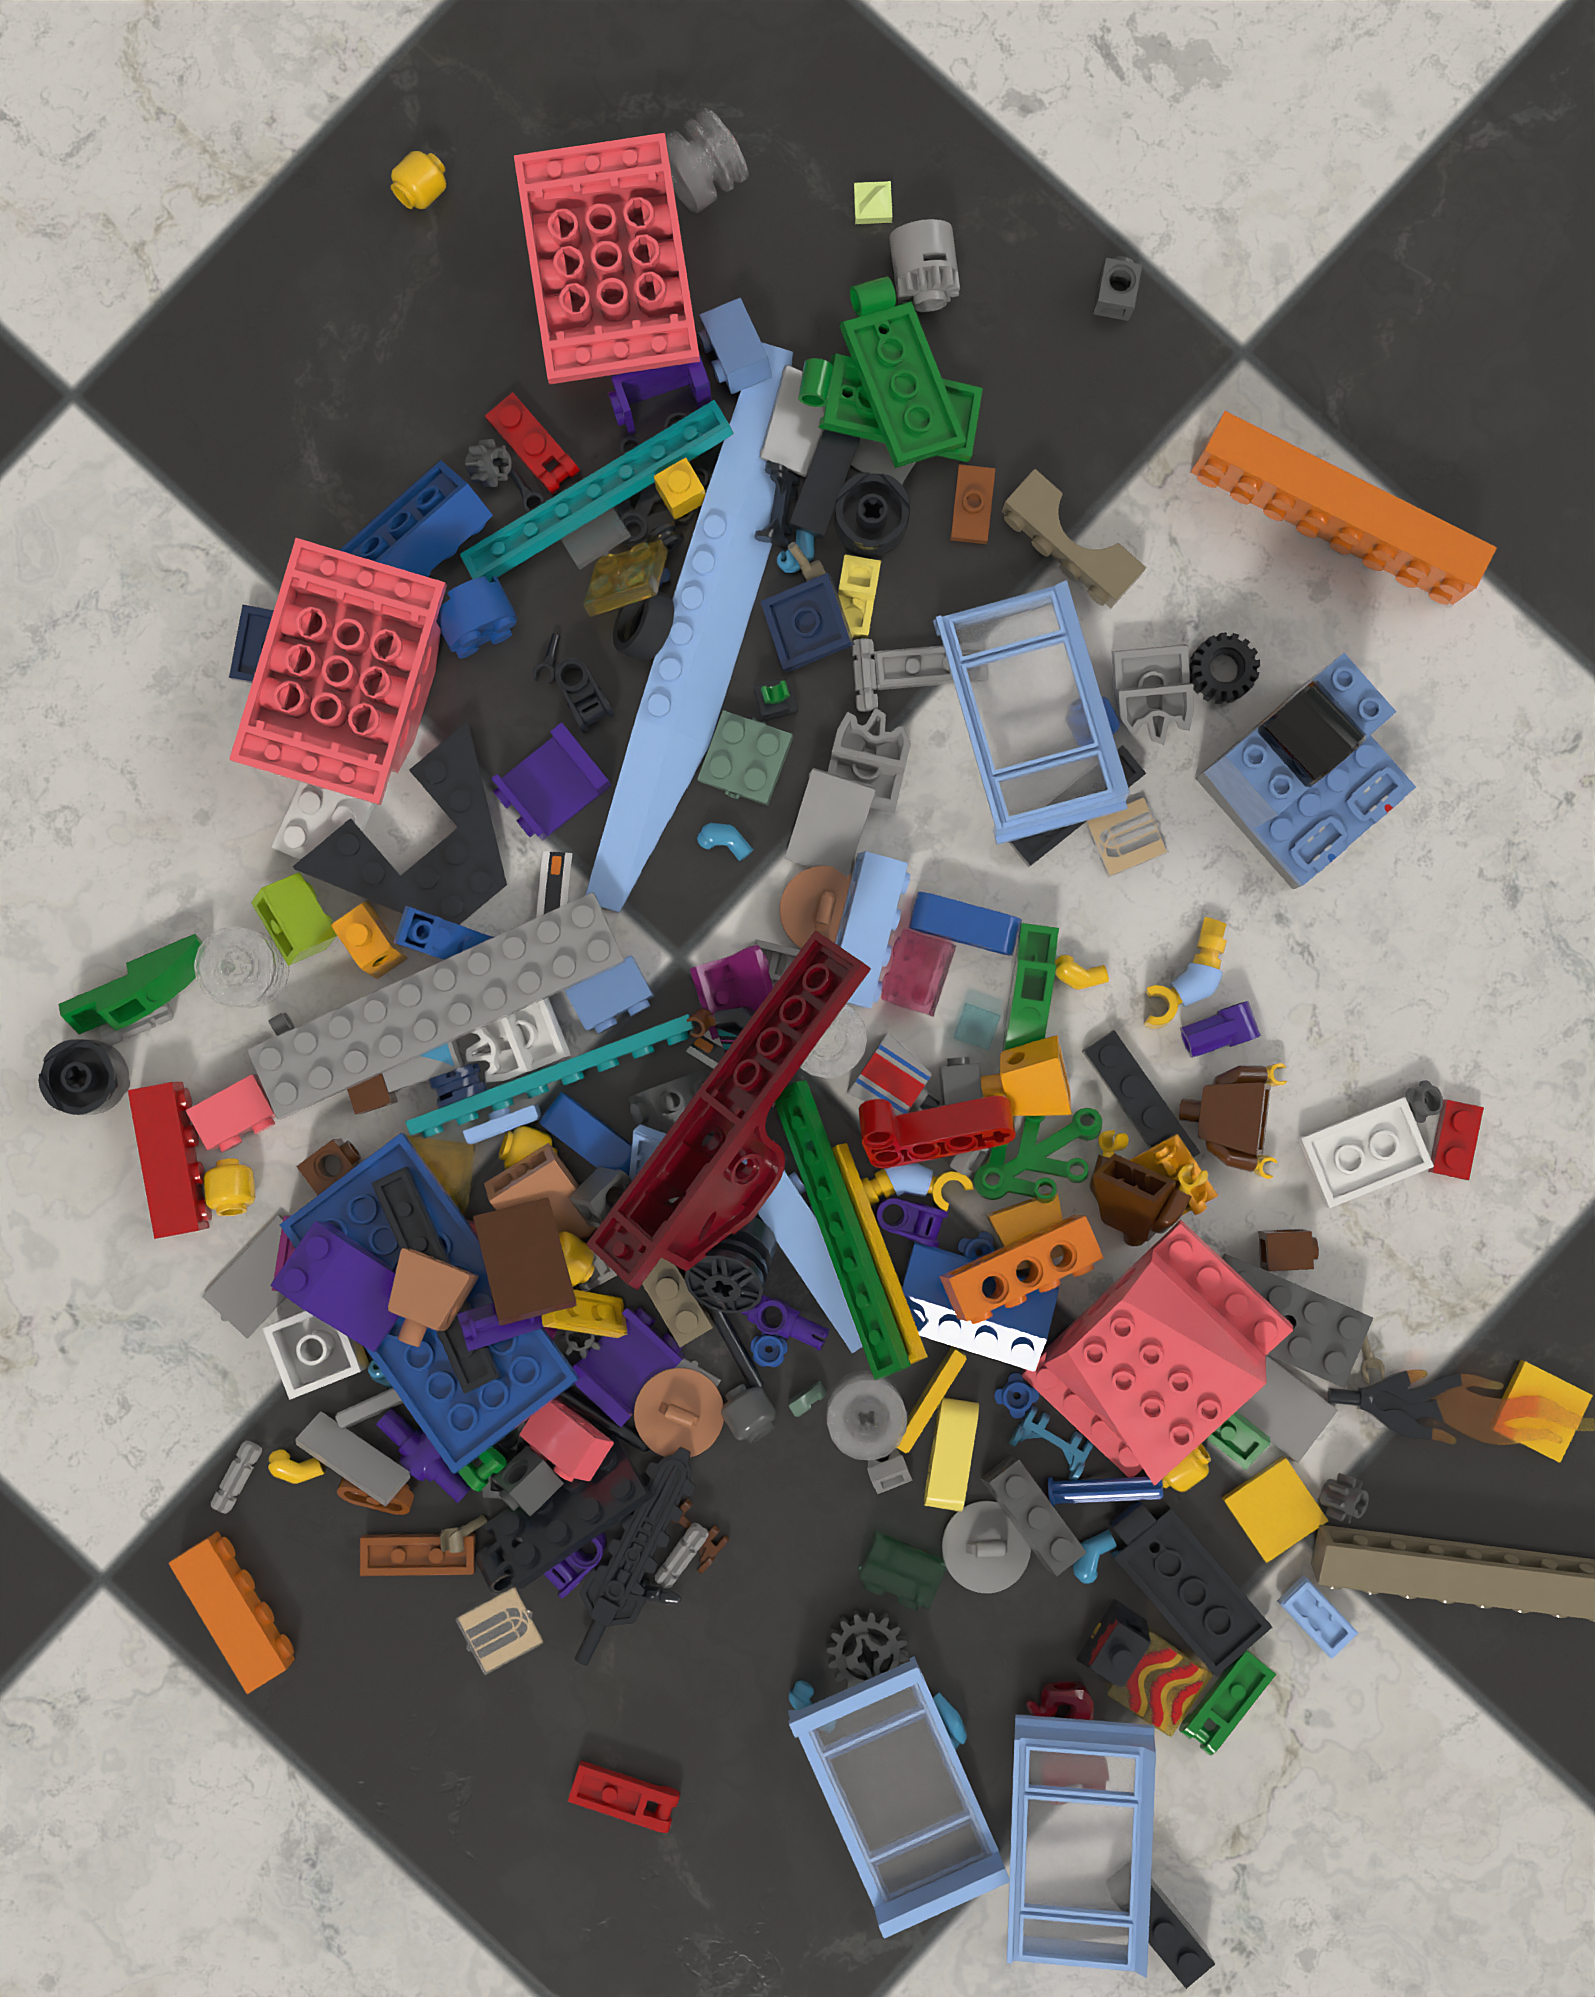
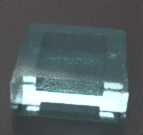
M965 1003L953 1038L989 1051L1001 1015Z

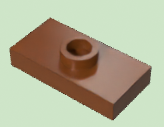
M959 464L950 536L951 541L987 544L996 468Z

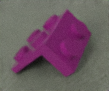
M757 944L749 946L731 956L690 968L701 1007L710 1011L712 1015L715 1014L716 1010L748 1006L757 1011L773 989L769 975L768 959ZM712 1026L709 1029L712 1040L719 1038L716 1030L717 1026Z

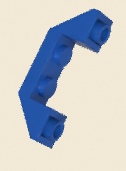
M405 906L393 943L445 960L494 937Z

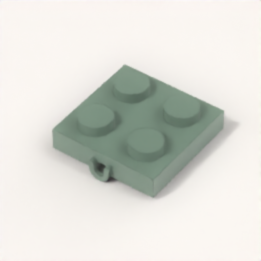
M723 710L697 780L726 791L725 795L739 800L741 796L768 806L794 738L793 734L770 727L765 721L760 722L756 718L750 720Z

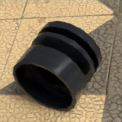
M754 1217L753 1220L734 1235L732 1233L715 1245L705 1253L706 1257L686 1271L684 1280L688 1291L698 1302L709 1309L719 1312L742 1313L753 1309L761 1301L775 1255L777 1243L774 1233L766 1223Z

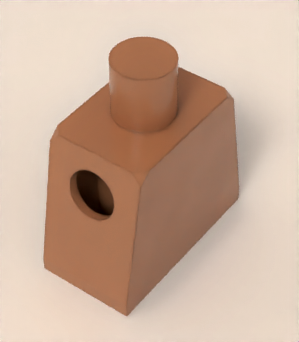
M402 1248L388 1305V1311L405 1318L397 1339L406 1344L420 1347L427 1327L437 1331H446L476 1284L479 1275L414 1249Z

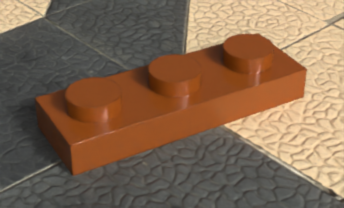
M470 1533L468 1536L463 1537L464 1550L458 1553H450V1550L441 1552L440 1534H364L360 1537V1576L474 1575L476 1572V1533Z

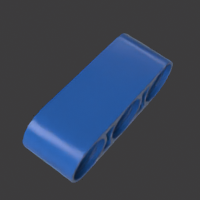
M919 891L908 928L987 951L1013 956L1022 919Z
M561 1091L538 1122L596 1168L619 1169L629 1176L632 1144Z

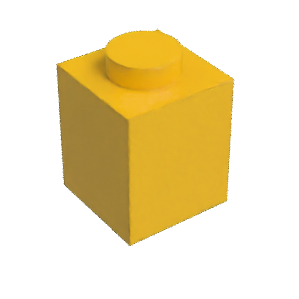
M687 458L653 476L656 489L674 520L703 504L706 495L705 489Z

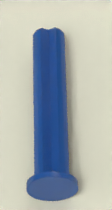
M1048 1477L1049 1501L1055 1508V1504L1161 1499L1163 1498V1482L1160 1480L1154 1486L1149 1477L1053 1481V1477Z

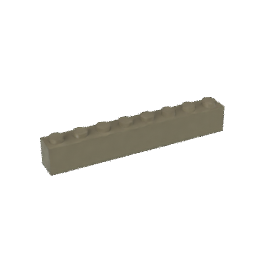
M1319 1525L1311 1561L1318 1585L1335 1590L1347 1588L1362 1590L1368 1594L1387 1593L1400 1595L1407 1599L1419 1597L1435 1599L1446 1604L1458 1602L1474 1604L1485 1609L1498 1607L1512 1609L1519 1613L1538 1612L1550 1614L1558 1618L1569 1616L1585 1618L1595 1622V1559Z

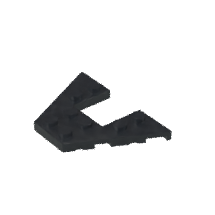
M467 722L409 769L410 773L458 828L407 871L400 875L351 818L292 867L297 871L400 913H403L405 906L461 925L507 886L472 736Z

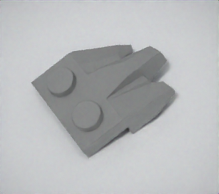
M1188 645L1111 651L1113 689L1120 720L1131 735L1137 733L1142 724L1147 723L1151 741L1164 745L1168 725L1172 721L1176 722L1179 729L1190 731L1194 712L1193 684L1190 683Z
M876 707L867 723L862 726L857 723L855 715L847 712L837 729L828 772L875 787L876 797L873 798L870 808L895 813L911 745L904 726H900L892 732H886V714Z

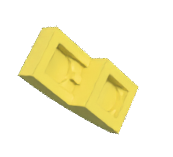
M844 555L838 596L852 637L855 639H868L881 561Z

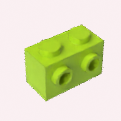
M300 872L262 887L251 901L252 906L288 966L326 950L337 937V934L331 927V924L334 923L333 920L323 912L316 900L315 890L311 884L304 880Z

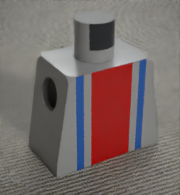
M888 1033L885 1034L847 1092L851 1096L863 1101L871 1099L887 1100L892 1104L896 1115L906 1114L911 1106L918 1111L935 1108L942 1101L941 1098L924 1088L932 1073Z

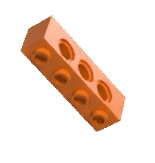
M1074 1214L939 1277L957 1319L977 1324L992 1317L991 1310L1002 1305H1005L1006 1308H1011L1027 1300L1026 1294L1036 1289H1039V1292H1046L1056 1288L1061 1284L1059 1279L1072 1273L1074 1277L1092 1271L1095 1268L1093 1263L1104 1257L1087 1217ZM1059 1245L1063 1250V1259L1059 1264L1054 1265L1050 1259V1253L1055 1246ZM1025 1260L1030 1267V1272L1025 1280L1020 1281L1016 1275V1268L1020 1262ZM992 1276L996 1282V1289L992 1295L986 1297L982 1292V1283L987 1277Z

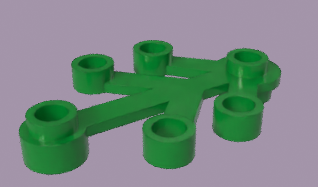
M1092 1108L1079 1109L1074 1114L1072 1123L1037 1145L1040 1123L1044 1121L1046 1116H1024L1026 1120L1018 1156L1004 1165L1008 1144L992 1147L989 1163L982 1165L974 1176V1186L977 1193L988 1200H998L1007 1193L1034 1197L1041 1203L1052 1202L1057 1195L1056 1183L1047 1177L1040 1178L1036 1182L1014 1178L1025 1170L1068 1178L1072 1183L1084 1182L1088 1177V1164L1085 1160L1072 1158L1066 1162L1046 1157L1077 1138L1084 1141L1096 1139L1102 1131V1117L1099 1112ZM1083 1117H1091L1094 1123L1090 1126H1084L1080 1120ZM1073 1166H1081L1084 1172L1076 1176L1070 1172V1169ZM995 1175L1000 1180L996 1185H989L986 1183L987 1177ZM1047 1185L1053 1191L1049 1195H1041L1038 1189L1041 1186Z

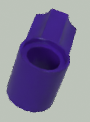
M1249 1001L1217 1011V1015L1180 1027L1181 1038L1190 1058L1212 1052L1226 1045L1232 1047L1261 1036Z

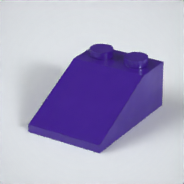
M315 1221L270 1284L271 1287L297 1306L372 1352H376L400 1317L388 1311L396 1270L329 1222Z

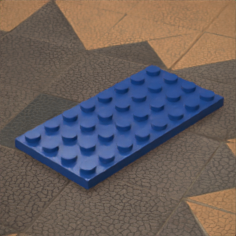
M404 1133L398 1134L280 1224V1227L296 1248L315 1221L329 1222L396 1270L401 1250L371 1183L401 1168L409 1167L452 1265L479 1275L476 1284L467 1297L471 1308L474 1309L494 1303L476 1232ZM400 1316L376 1352L366 1348L453 1474L459 1472L580 1379L544 1328L488 1345L502 1377L467 1394L463 1393L437 1331L427 1327L420 1347L406 1344L397 1339L405 1321V1318Z

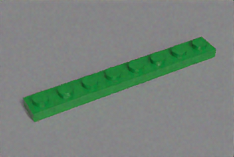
M807 1080L796 1081L784 1088L774 1103L874 1380L882 1379L910 1367L911 1363Z

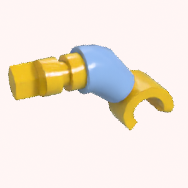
M1205 917L1197 944L1200 954H1195L1193 963H1189L1187 970L1170 983V989L1159 985L1146 988L1145 992L1149 998L1159 997L1167 1005V1013L1164 1016L1154 1017L1149 1015L1144 1022L1146 1027L1150 1029L1166 1027L1175 1017L1178 1005L1182 1004L1183 1007H1186L1212 996L1218 988L1223 972L1220 970L1222 960L1218 956L1219 954H1224L1227 940L1223 939L1226 923Z
M918 1163L883 1168L874 1173V1179L869 1181L866 1177L861 1180L870 1206L879 1202L878 1197L883 1194L887 1198L895 1193L897 1196L910 1194L925 1197L929 1193L935 1204L947 1212L949 1203L941 1195L942 1187L947 1181L957 1180L964 1191L973 1190V1185L969 1178L957 1171L947 1170L934 1176L933 1170Z

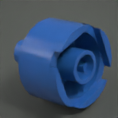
M486 576L479 577L447 592L450 600L441 605L436 623L441 628V633L450 651L456 652L459 659L476 653L479 650L478 646L490 640L492 644H498L512 636L510 628L516 625L518 617L497 576H493L490 583Z

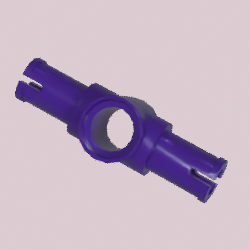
M762 1295L761 1301L753 1309L741 1313L748 1316L747 1321L756 1324L764 1333L777 1334L786 1339H789L791 1336L816 1348L818 1351H821L825 1341L815 1335L825 1339L830 1332L829 1328L801 1317V1312L791 1308L785 1300L772 1299L765 1295ZM769 1306H776L782 1312L783 1319L777 1327L771 1326L766 1321L765 1313Z
M393 1408L377 1422L376 1426L400 1447L398 1450L402 1455L399 1458L400 1463L413 1477L420 1481L427 1479L431 1482L434 1480L456 1503L470 1491L471 1487L459 1472L455 1474L451 1472L426 1434L420 1429L415 1431Z

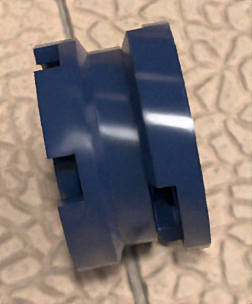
M478 1063L454 1069V1071L443 1073L428 1080L431 1089L436 1090L439 1097L436 1103L438 1109L488 1090L487 1086L479 1078L478 1074L481 1072Z

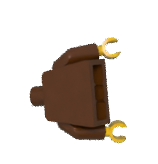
M1283 1063L1272 1064L1267 1067L1262 1065H1239L1216 1076L1212 1085H1204L1202 1101L1185 1098L1181 1100L1179 1120L1199 1123L1198 1138L1205 1140L1207 1150L1226 1166L1248 1172L1254 1171L1255 1174L1265 1179L1273 1178V1175L1264 1173L1262 1168L1265 1162L1277 1163V1160L1263 1154L1271 1086H1280L1287 1083V1081H1277L1274 1078V1070L1283 1069L1286 1066Z
M1107 1130L1101 1133L1098 1138L1103 1154L1102 1156L1098 1155L1089 1185L1090 1190L1098 1202L1101 1220L1104 1224L1123 1232L1124 1242L1127 1245L1141 1246L1148 1242L1156 1233H1165L1180 1219L1192 1198L1189 1195L1191 1189L1204 1184L1208 1178V1172L1206 1170L1201 1171L1196 1177V1181H1194L1190 1176V1171L1195 1163L1181 1168L1178 1174L1181 1185L1177 1188L1175 1187V1180L1114 1154L1115 1151H1122L1127 1147L1128 1135L1126 1133H1118L1113 1142L1115 1130Z

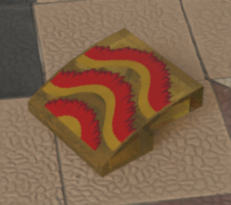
M1149 1630L1150 1646L1125 1686L1119 1688L1113 1684L1107 1695L1150 1725H1154L1156 1729L1172 1737L1214 1674L1185 1652L1179 1651L1152 1630Z

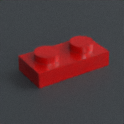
M1443 1099V1108L1440 1112L1431 1155L1434 1167L1430 1168L1428 1172L1463 1180L1470 1179L1484 1107Z

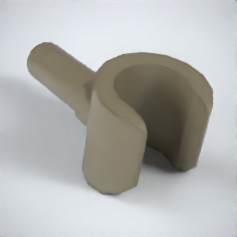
M795 542L788 545V549L799 563L801 573L805 577L806 582L826 574L820 560L809 563Z
M1366 1335L1361 1347L1364 1359L1361 1375L1363 1381L1369 1384L1370 1379L1367 1370L1370 1368L1377 1369L1383 1381L1385 1366L1380 1359L1375 1358Z
M481 1515L461 1527L443 1529L440 1533L441 1552L450 1550V1553H458L463 1551V1537L468 1536L471 1532L486 1524V1517Z

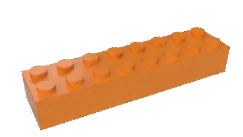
M1224 411L1211 431L1190 472L1196 475L1197 480L1203 485L1211 488L1218 486L1230 492L1231 498L1245 505L1251 503L1263 509V513L1267 517L1276 521L1285 520L1297 526L1296 530L1302 535L1310 538L1319 537L1329 542L1330 548L1338 553L1345 555L1351 553L1363 559L1362 563L1366 567L1375 571L1384 570L1396 576L1395 579L1398 583L1409 588L1418 587L1428 592V596L1440 604L1448 605L1450 603L1454 605L1476 589L1497 547L1227 411Z

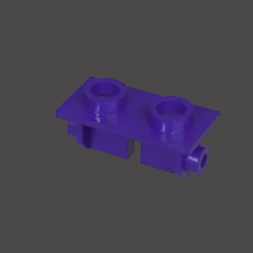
M494 1303L457 1314L468 1352L544 1328L540 1316L499 1326Z

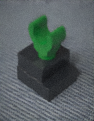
M780 678L754 686L753 691L762 722L798 712L789 678L783 680Z

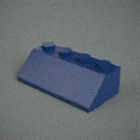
M440 460L339 551L429 577L432 569L441 561L452 557L457 552L458 546L471 535L480 532L493 515L468 483Z
M914 1242L900 1285L919 1335L1035 1372L1047 1341L1059 1286L1046 1292H1039V1289H1036L1026 1294L1027 1300L1011 1308H1006L1005 1305L991 1310L993 1316L977 1324H971V1321L966 1322L957 1319L939 1276L972 1262L974 1259ZM1016 1273V1275H1017V1277H1018V1279H1019L1020 1281H1023V1280H1025V1279L1028 1277V1276H1025V1275ZM992 1276L987 1277L982 1283V1292L986 1297L992 1295L996 1289V1282Z

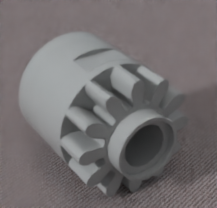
M935 219L920 220L907 223L892 231L889 241L898 303L912 302L916 311L930 312L946 306L947 302L951 301L950 297L959 296L960 283L953 229L950 223Z

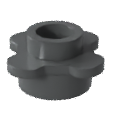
M1420 1081L1418 1087L1408 1088L1406 1091V1100L1417 1123H1424L1426 1117L1437 1115L1441 1112L1443 1096L1440 1090L1429 1081Z

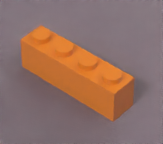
M216 1531L179 1554L168 1564L246 1694L287 1670L295 1660L293 1656L294 1649L288 1637L284 1634L280 1635L274 1625V1615L270 1607L265 1602H260L254 1592L255 1584L251 1575L245 1569L241 1570L236 1562L233 1545L226 1537H221L220 1533Z

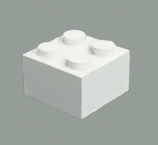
M302 1311L262 1328L289 1400L359 1373L369 1366L368 1358L361 1344L307 1311Z

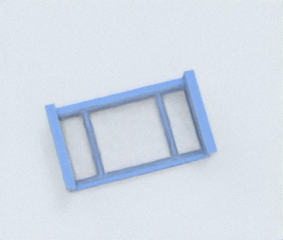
M1067 579L1055 586L943 617L941 615L937 616L933 620L937 636H941L994 821L993 833L996 844L1007 843L1127 810L1126 799L1130 793Z
M915 1656L909 1658L910 1661L801 1710H788L790 1728L794 1737H799L874 1906L878 1926L884 1938L1010 1882L1000 1852Z
M1016 1715L1007 1963L1012 1964L1013 1961L1133 1971L1147 1978L1156 1767L1154 1725Z

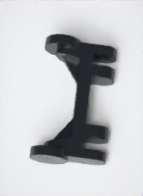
M768 463L765 465V472L770 474L771 480L776 485L771 521L766 529L755 531L754 538L781 548H788L790 540L784 538V535L792 534V528L786 523L790 500L797 499L798 490L793 488L792 485H799L800 478L788 472L787 467L784 465Z

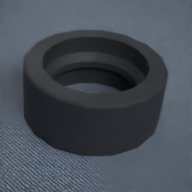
M639 585L629 593L622 603L614 623L613 644L618 652L639 661H649L658 654L664 646L673 624L675 610L670 596L646 585Z

